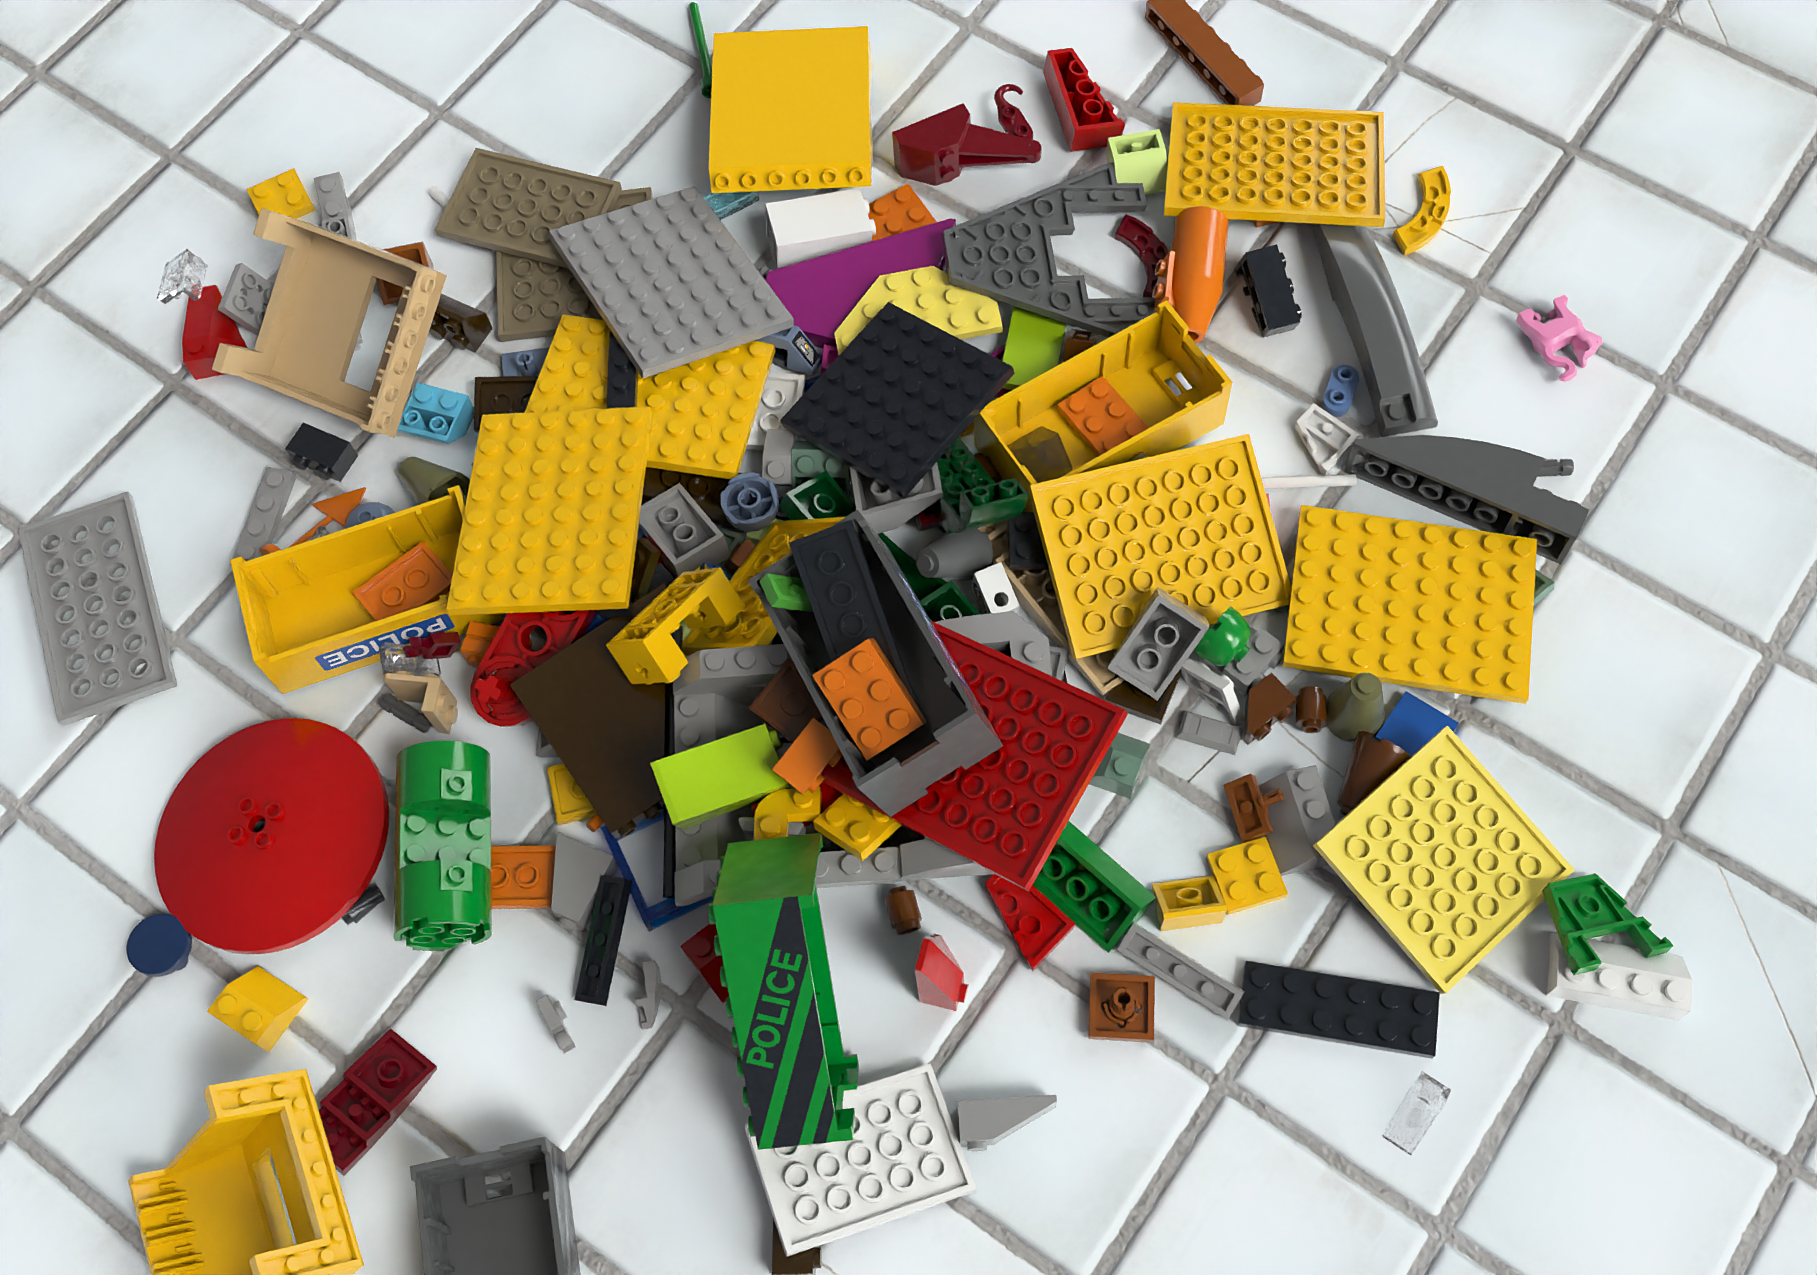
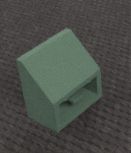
M795 441L792 447V490L822 472L827 471L850 497V466L807 441Z

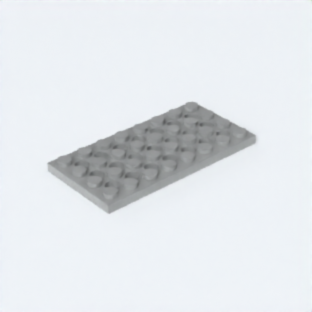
M127 491L18 528L58 722L65 726L176 687L175 673L133 496ZM114 521L111 529L102 531L107 522ZM87 531L84 538L75 540L79 532ZM59 540L58 545L54 549L47 550L52 541ZM120 544L119 549L115 553L108 554L111 546ZM92 554L88 562L80 564L84 555ZM64 563L61 571L52 573L57 564ZM124 567V573L114 578L113 574L118 568ZM97 577V581L93 586L85 587L90 578ZM69 587L67 594L57 597L61 588ZM123 592H131L128 599L124 601H118V598ZM102 601V606L98 610L90 611L93 603ZM74 610V615L71 619L62 621L66 612ZM136 615V619L132 624L124 625V621L128 616ZM101 625H108L105 633L96 635V631ZM75 634L80 635L79 640L75 644L67 645L71 636ZM142 639L141 645L138 648L129 650V646L134 640ZM113 649L111 657L101 660L105 650ZM85 659L84 665L81 668L73 670V665L77 660ZM147 663V669L142 674L136 675L135 670L137 666ZM114 673H119V677L115 683L110 685L106 684V681L110 675ZM90 683L89 690L82 695H78L80 687L83 684Z

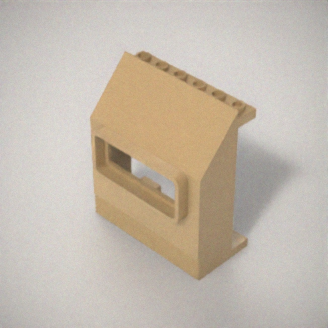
M261 208L253 235L286 245L255 348L249 349L220 343L212 370L242 377L361 425L360 429L385 434L395 438L447 275L311 223ZM380 278L401 286L403 291L371 391L369 392L344 381L376 280Z

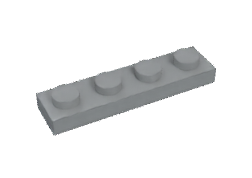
M267 467L232 559L242 556L245 561L261 557L260 548L265 544L273 542L297 478L294 471Z
M1136 923L1132 924L1117 949L1126 957L1226 1020L1229 1019L1245 992Z

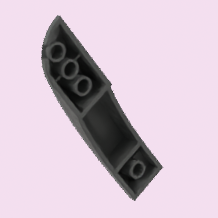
M1312 224L1332 300L1336 302L1355 348L1381 437L1436 428L1438 425L1437 416L1405 311L1386 264L1366 226Z

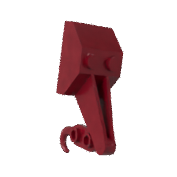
M1005 84L995 91L994 100L998 111V121L1006 133L971 124L970 113L964 103L892 132L894 164L900 176L938 186L959 177L963 167L1038 162L1042 154L1041 144L1033 140V130L1020 109L1008 103L1003 97L1008 91H1014L1022 95V89L1014 84Z

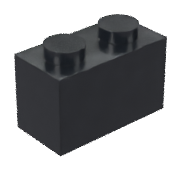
M304 422L285 448L292 458L291 462L296 467L302 470L311 469L325 480L332 478L339 482L342 481L358 457L349 441Z

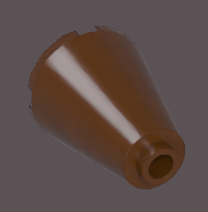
M1359 731L1355 737L1337 804L1341 807L1340 812L1346 816L1406 762L1411 755L1384 738L1381 741H1374L1371 739L1374 734Z

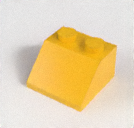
M257 966L227 984L207 1012L257 1046L270 1052L305 1005L308 998Z

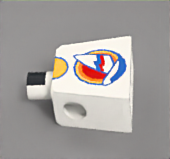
M1001 562L974 573L971 591L983 614L1011 611L1018 614L1020 606Z

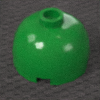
M1230 606L1218 618L1217 623L1207 631L1193 652L1202 660L1216 666L1228 665L1234 659L1240 662L1250 651L1247 643L1251 637V629L1247 620Z

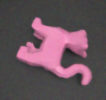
M1565 295L1553 300L1554 309L1547 313L1549 321L1545 323L1540 322L1542 317L1531 308L1518 313L1516 319L1523 332L1532 341L1533 349L1542 355L1544 361L1550 366L1565 369V372L1559 376V380L1563 382L1573 379L1576 376L1577 368L1574 362L1567 357L1555 356L1553 354L1555 351L1564 346L1572 345L1581 368H1584L1587 359L1594 355L1598 347L1602 345V338L1586 331L1581 320L1566 307L1568 298Z

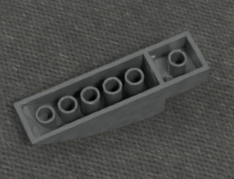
M1433 435L1356 439L1344 471L1350 475L1356 474V477L1481 531L1537 539L1536 554L1558 564H1562L1576 541L1590 510L1581 506L1578 502L1568 501L1554 495L1547 489L1533 486L1546 458L1484 441Z

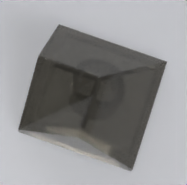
M1043 426L1007 445L1020 465H1025L1037 483L1058 479L1073 471L1059 434Z

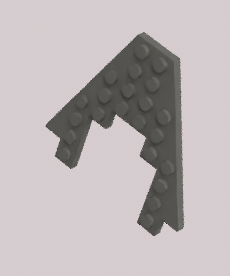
M1107 163L944 230L941 238L949 284L1108 338L1157 312L1154 310L1155 299L1153 297L1088 299L1084 275H1057L1050 236L1073 235L1075 227L1072 213L1144 212L1147 202L1143 183H1117L1113 163Z

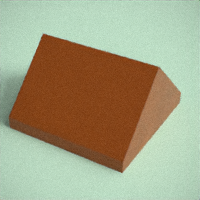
M423 241L381 249L434 269ZM377 278L383 304L399 302L403 288Z

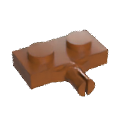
M1251 773L1223 785L1242 842L1246 843L1274 832L1268 815V806L1284 801L1280 788L1263 795L1255 775Z

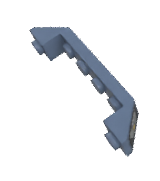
M795 325L792 328L754 340L772 344L775 348L788 350L787 368L802 374L813 375L822 360V355L803 331Z

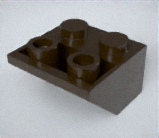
M441 293L429 333L439 340L445 339L452 342L454 346L461 350L466 348L476 353L493 328L485 312Z

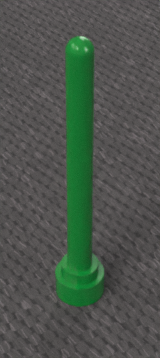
M691 2L689 4V12L703 72L700 87L702 95L706 98H711L712 66L697 3Z

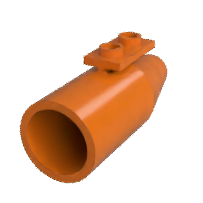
M1204 206L1187 208L1176 216L1172 250L1168 252L1163 260L1160 259L1157 263L1155 275L1158 276V280L1152 295L1155 299L1154 310L1157 311V305L1167 300L1189 327L1188 335L1195 344L1204 339L1223 292L1229 221L1222 212Z

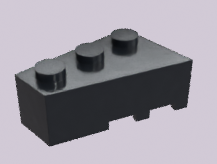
M1277 244L1246 252L1234 268L1236 275H1242L1246 283V287L1242 289L1245 296L1251 295L1254 305L1251 311L1263 338L1294 330L1302 318L1300 306L1295 304L1292 295L1294 293L1292 280L1287 278L1284 269L1286 268L1285 256L1282 252H1279Z

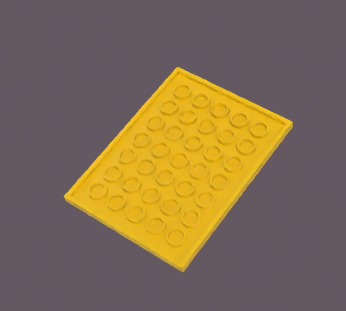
M1173 102L1164 216H1178L1180 212L1187 208L1204 206L1219 210L1227 219L1384 227V112Z
M562 315L525 413L607 409L609 332L611 330L604 320ZM751 341L646 378H642L638 372L637 407L650 406L653 413L646 467L732 479L738 476L775 354V346L765 342Z
M650 406L482 415L446 608L450 615L628 609L653 415Z
M1249 434L1032 484L1027 487L1073 660L1118 649L1140 611L1157 587L1207 618L1209 625L1216 624L1218 618L1230 606L1242 616H1247L1289 605L1291 584Z
M1301 505L1282 667L1352 678L1359 673L1366 672L1375 675L1380 682L1526 704L1529 700L1537 539Z

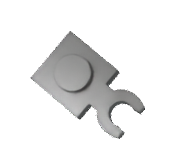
M548 995L538 999L536 1003L549 1029L552 1031L559 1048L563 1050L564 1054L575 1048L576 1046L563 1022L567 1015L559 1000L554 1003Z

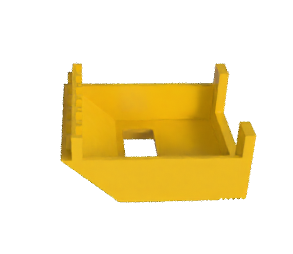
M306 1069L209 1085L204 1090L210 1118L165 1169L132 1175L128 1180L151 1275H353L364 1266ZM271 1154L297 1245H294L270 1161Z

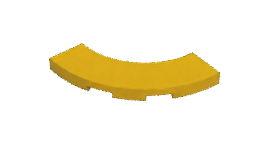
M1443 165L1418 174L1417 181L1422 191L1421 209L1411 221L1393 231L1392 236L1404 256L1415 252L1430 242L1446 220L1450 208L1451 187Z

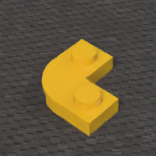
M820 787L814 793L807 790L804 795L795 788L782 789L767 795L759 803L755 811L754 840L787 837L789 822L814 821L821 814Z

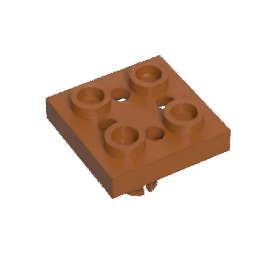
M1090 973L1088 1039L1153 1043L1155 976ZM1135 1005H1136V1009H1137L1138 1011L1140 1010V1008H1142V1012H1140V1013L1134 1012ZM1124 1022L1126 1023V1026L1124 1028H1119L1117 1026V1024L1123 1026Z

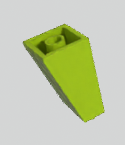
M763 724L651 762V767L672 824L682 830H686L761 800L775 791L791 788L787 781L772 770L781 759L777 749L782 748V744L776 730L770 731L767 725Z

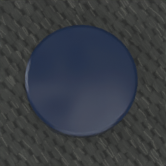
M170 914L152 915L142 920L131 932L126 947L128 960L136 970L151 977H161L174 971L182 970L188 964V956L192 948V935L184 929L181 922L175 916Z

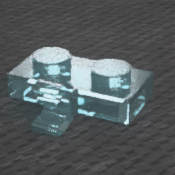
M757 191L711 193L704 197L720 220L760 201Z

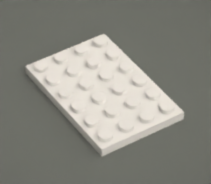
M931 1063L859 1086L856 1090L844 1091L842 1109L854 1108L855 1110L853 1140L758 1150L756 1137L750 1136L748 1122L745 1123V1131L786 1257L972 1193L977 1189Z

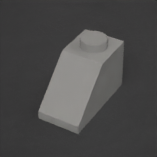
M767 429L763 450L762 477L771 480L774 485L792 486V447L796 441V434L787 429Z

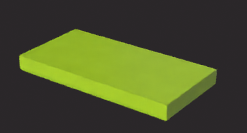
M1014 306L1003 362L1011 365L1015 374L1002 388L1014 390L1058 366L1066 323Z

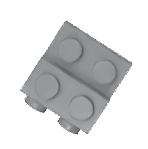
M1250 625L1251 637L1247 643L1250 651L1240 662L1234 659L1228 665L1216 666L1198 657V661L1204 663L1214 673L1227 676L1233 682L1234 688L1244 696L1252 687L1266 677L1264 673L1270 667L1274 670L1283 660L1282 651L1284 644L1261 627L1257 631Z

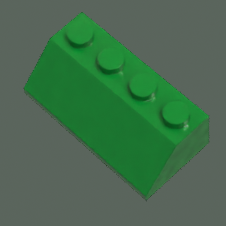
M1069 820L1033 883L1036 889L1108 953L1123 939L1132 924H1137L1157 898Z

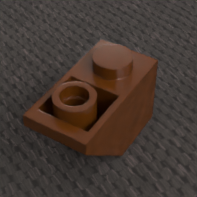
M1272 672L1248 692L1245 702L1244 742L1247 745L1255 739L1258 741L1264 739L1271 732L1272 729L1270 727L1277 721L1280 723L1285 722L1294 713L1293 706L1296 697Z

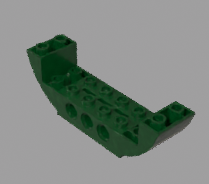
M960 437L956 439L937 461L944 496L931 504L929 509L948 534L961 533L1014 519L1024 510L1028 493L1017 479H1006L995 483Z

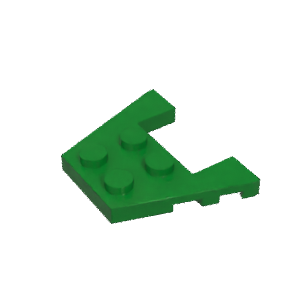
M1596 873L1548 883L1542 890L1573 975L1595 971L1602 964L1587 942V939L1627 931L1645 958L1665 954L1673 947V944L1666 937L1661 940L1649 929L1652 924L1643 916H1634L1624 906L1627 901Z

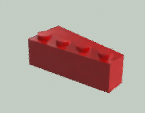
M1073 48L1048 50L1043 74L1070 152L1107 147L1108 138L1122 136L1125 123L1121 117H1116L1113 112L1114 107L1109 100L1105 101L1100 93L1101 89L1098 84L1089 78V71Z

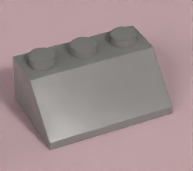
M1313 765L1286 771L1259 785L1263 795L1280 788L1283 793L1282 796H1284V801L1268 806V815L1274 832L1266 835L1281 876L1329 865L1313 847L1321 837L1336 825L1317 766Z

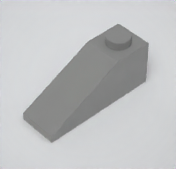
M1042 1095L958 1101L961 1147L967 1146L968 1151L987 1150V1145H994L1056 1108L1057 1096Z

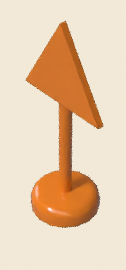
M366 487L313 503L312 506L327 517L289 547L307 542L333 520L345 527V521L350 512L360 505ZM268 543L260 548V553L264 556L281 549L272 543Z

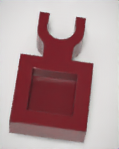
M438 631L431 633L425 639L410 637L408 639L410 646H404L403 649L406 658L418 657L420 655L423 656V659L451 658L461 640L458 632L445 633Z

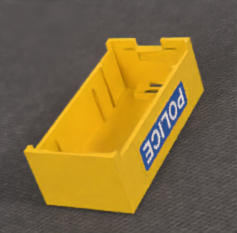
M459 485L448 488L450 495L249 561H245L242 556L230 560L253 661L282 694L404 654L403 647L410 646L408 640L410 637L425 639L431 633L438 631L445 633L458 632V635L467 632L470 621L493 624L505 619L503 613L450 615L446 609L449 597L448 592L446 595L439 596L440 599L438 601L375 621L352 593L422 541L426 543L453 575L466 505V498Z

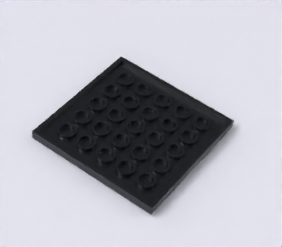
M887 302L782 417L780 422L785 429L898 496L905 498L1015 372L1011 365Z

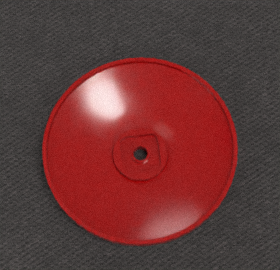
M285 718L265 721L242 729L213 746L197 760L178 783L163 811L158 826L154 852L155 875L162 900L170 914L175 916L181 922L184 929L198 940L217 949L238 954H266L289 949L312 939L335 924L349 911L368 887L381 861L387 842L389 802L385 783L377 765L365 749L350 736L333 726L310 719ZM265 819L264 828L255 833L254 827L256 823Z

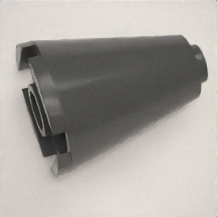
M978 528L961 533L948 534L944 532L917 553L916 567L920 574L927 578L973 580L975 572L987 568L992 563V544L988 535L985 532H981Z

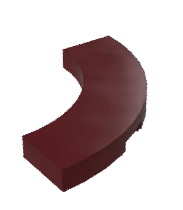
M1125 214L1115 233V240L1127 245L1141 259L1147 276L1143 298L1152 297L1158 280V276L1155 275L1157 263L1160 259L1163 260L1169 250L1149 226L1135 217Z

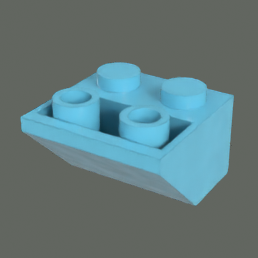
M417 382L403 411L397 431L449 444L466 435L474 418V407L469 396L466 394Z

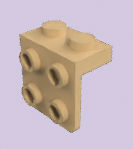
M405 671L385 673L383 680L399 700L423 703L421 711L437 732L450 734L452 724L456 723L458 717V709L456 707L458 701L439 676L434 674L414 676Z

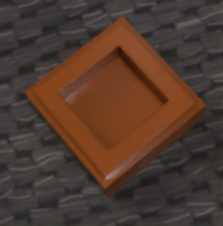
M749 539L742 541L730 555L731 557L728 558L724 567L731 573L739 569L756 545Z

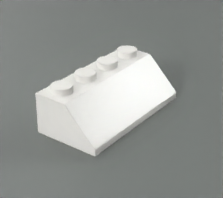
M1550 934L1546 996L1673 1020H1679L1691 1012L1692 977L1683 956L1665 953L1645 958L1639 948L1587 939V942L1602 964L1595 971L1573 975L1558 934Z

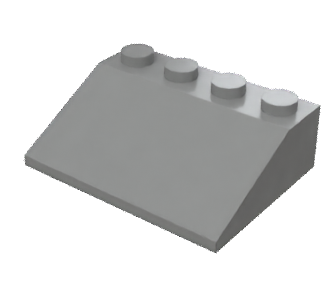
M937 462L905 498L898 496L850 467L856 510L862 514L877 534L898 528L944 496Z

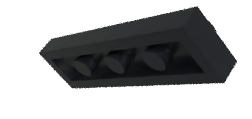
M603 875L600 877L574 999L576 1001L607 1006L632 880Z

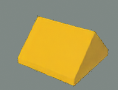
M1213 875L1152 883L1153 895L1157 897L1154 901L1160 931L1223 922L1227 912V904Z

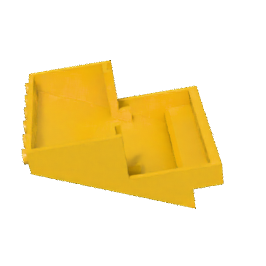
M868 26L714 33L709 143L711 193L871 186L873 161L870 107L872 62Z

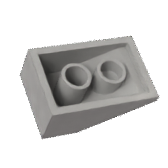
M680 483L641 505L639 526L649 542L661 552V560L675 578L683 572L695 571L704 562L716 566L731 557L725 536Z
M1157 587L1140 611L1107 668L1158 701L1209 629L1208 619Z

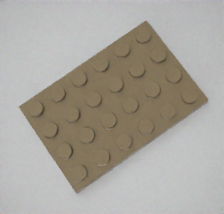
M475 148L434 230L439 237L569 269L551 242L549 231L611 212L622 187L621 183Z

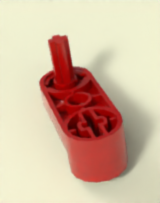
M599 610L507 613L476 669L470 685L471 702L477 714L486 722L500 727L523 726L533 721V718L510 684L583 637L594 616L599 613ZM542 627L547 634V642L541 650L534 651L529 644V636L534 629Z

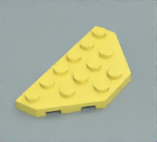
M935 266L880 275L834 334L838 355H840L887 302L959 339L1003 332L997 302L987 296L949 284L947 273Z

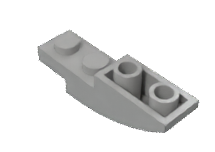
M340 172L315 177L314 183L323 219L321 220L322 228L357 240L351 206L347 200Z

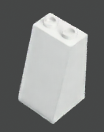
M860 188L766 203V239L775 270L871 242L872 236L876 235L874 220L868 217L870 213L867 198L862 197Z

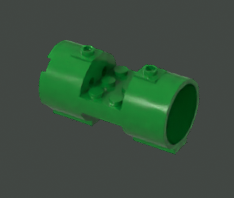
M430 741L411 745L401 750L396 756L394 940L401 941L402 938L406 939V946L413 947V950L443 952L446 949L458 948V944L465 943L467 940H471V943L474 945L482 943L492 935L490 753L478 745L460 741Z

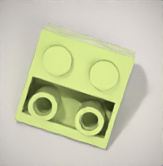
M1160 129L1108 138L1106 160L1107 163H1113L1117 183H1143L1145 195L1166 191L1168 165L1166 149Z

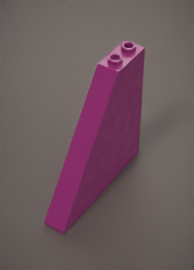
M946 219L768 272L765 281L794 318V325L803 331L815 347L823 348L824 345L837 346L835 331L880 275L935 266L944 271L946 262L941 237L944 230L956 226V219Z

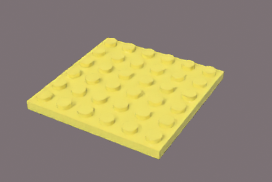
M1448 726L1435 734L1313 845L1440 994L1447 993L1545 899L1542 890L1548 883L1565 880L1574 871L1573 867Z

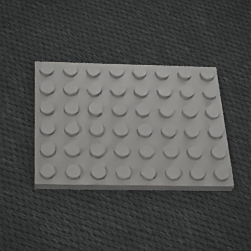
M695 186L549 231L551 242L642 378L792 328L794 325V318Z

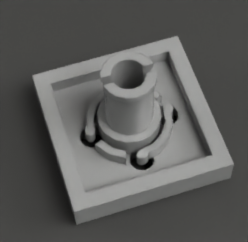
M243 263L235 265L218 310L258 336L266 313L265 308L262 306L265 305L267 309L274 284Z

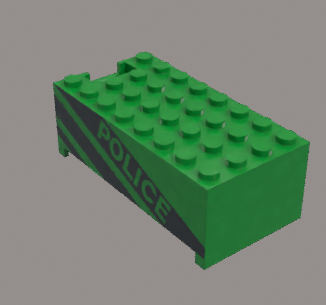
M821 833L728 843L726 854L721 856L720 859L721 871H717V887H713L712 891L713 903L708 905L710 924H716L718 935L714 936L715 952L717 956H722L724 965L720 967L722 987H728L729 996L726 997L728 1018L733 1017L735 1024L731 1032L734 1048H739L741 1056L737 1058L739 1078H745L746 1086L743 1087L744 1106L750 1107L751 1116L748 1117L749 1134L751 1137H756L758 1150L853 1140L855 1110L854 1108L842 1109L844 1091L857 1089L859 1062L857 1054L844 1055L815 881L818 857L821 848H823Z

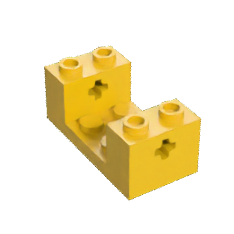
M721 568L683 572L606 646L631 684L671 683L680 676V671L689 663L671 636V633L681 626L680 622L684 620L689 629L701 627L707 629L712 626L726 627L736 621V615L745 606Z

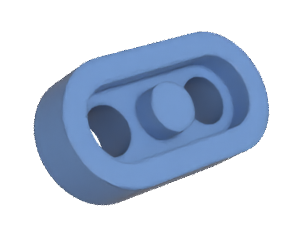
M1340 365L1334 368L1322 400V408L1334 417H1341L1349 411L1359 382V373L1355 368L1349 365ZM1334 398H1339L1341 401H1336Z

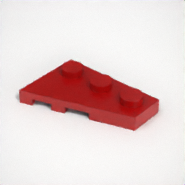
M993 874L985 882V888L1033 972L1075 928L1076 924L1033 885L1027 891L996 874Z

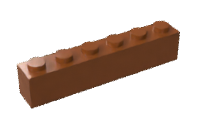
M1147 0L1145 19L1226 105L1254 106L1261 102L1264 83L1260 76L1255 75L1246 62L1232 51L1230 45L1224 42L1216 34L1214 28L1209 26L1201 18L1200 14L1193 10L1185 0Z

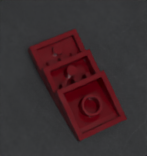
M391 1028L343 1073L344 1080L320 1101L321 1108L319 1109V1114L336 1170L343 1176L356 1165L394 1124L437 1070V1066Z

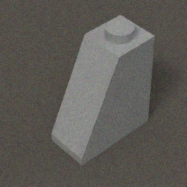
M561 833L556 838L551 911L558 919L557 923L560 926L574 931L575 927L585 931L592 918L601 875L613 877L619 864L614 856Z

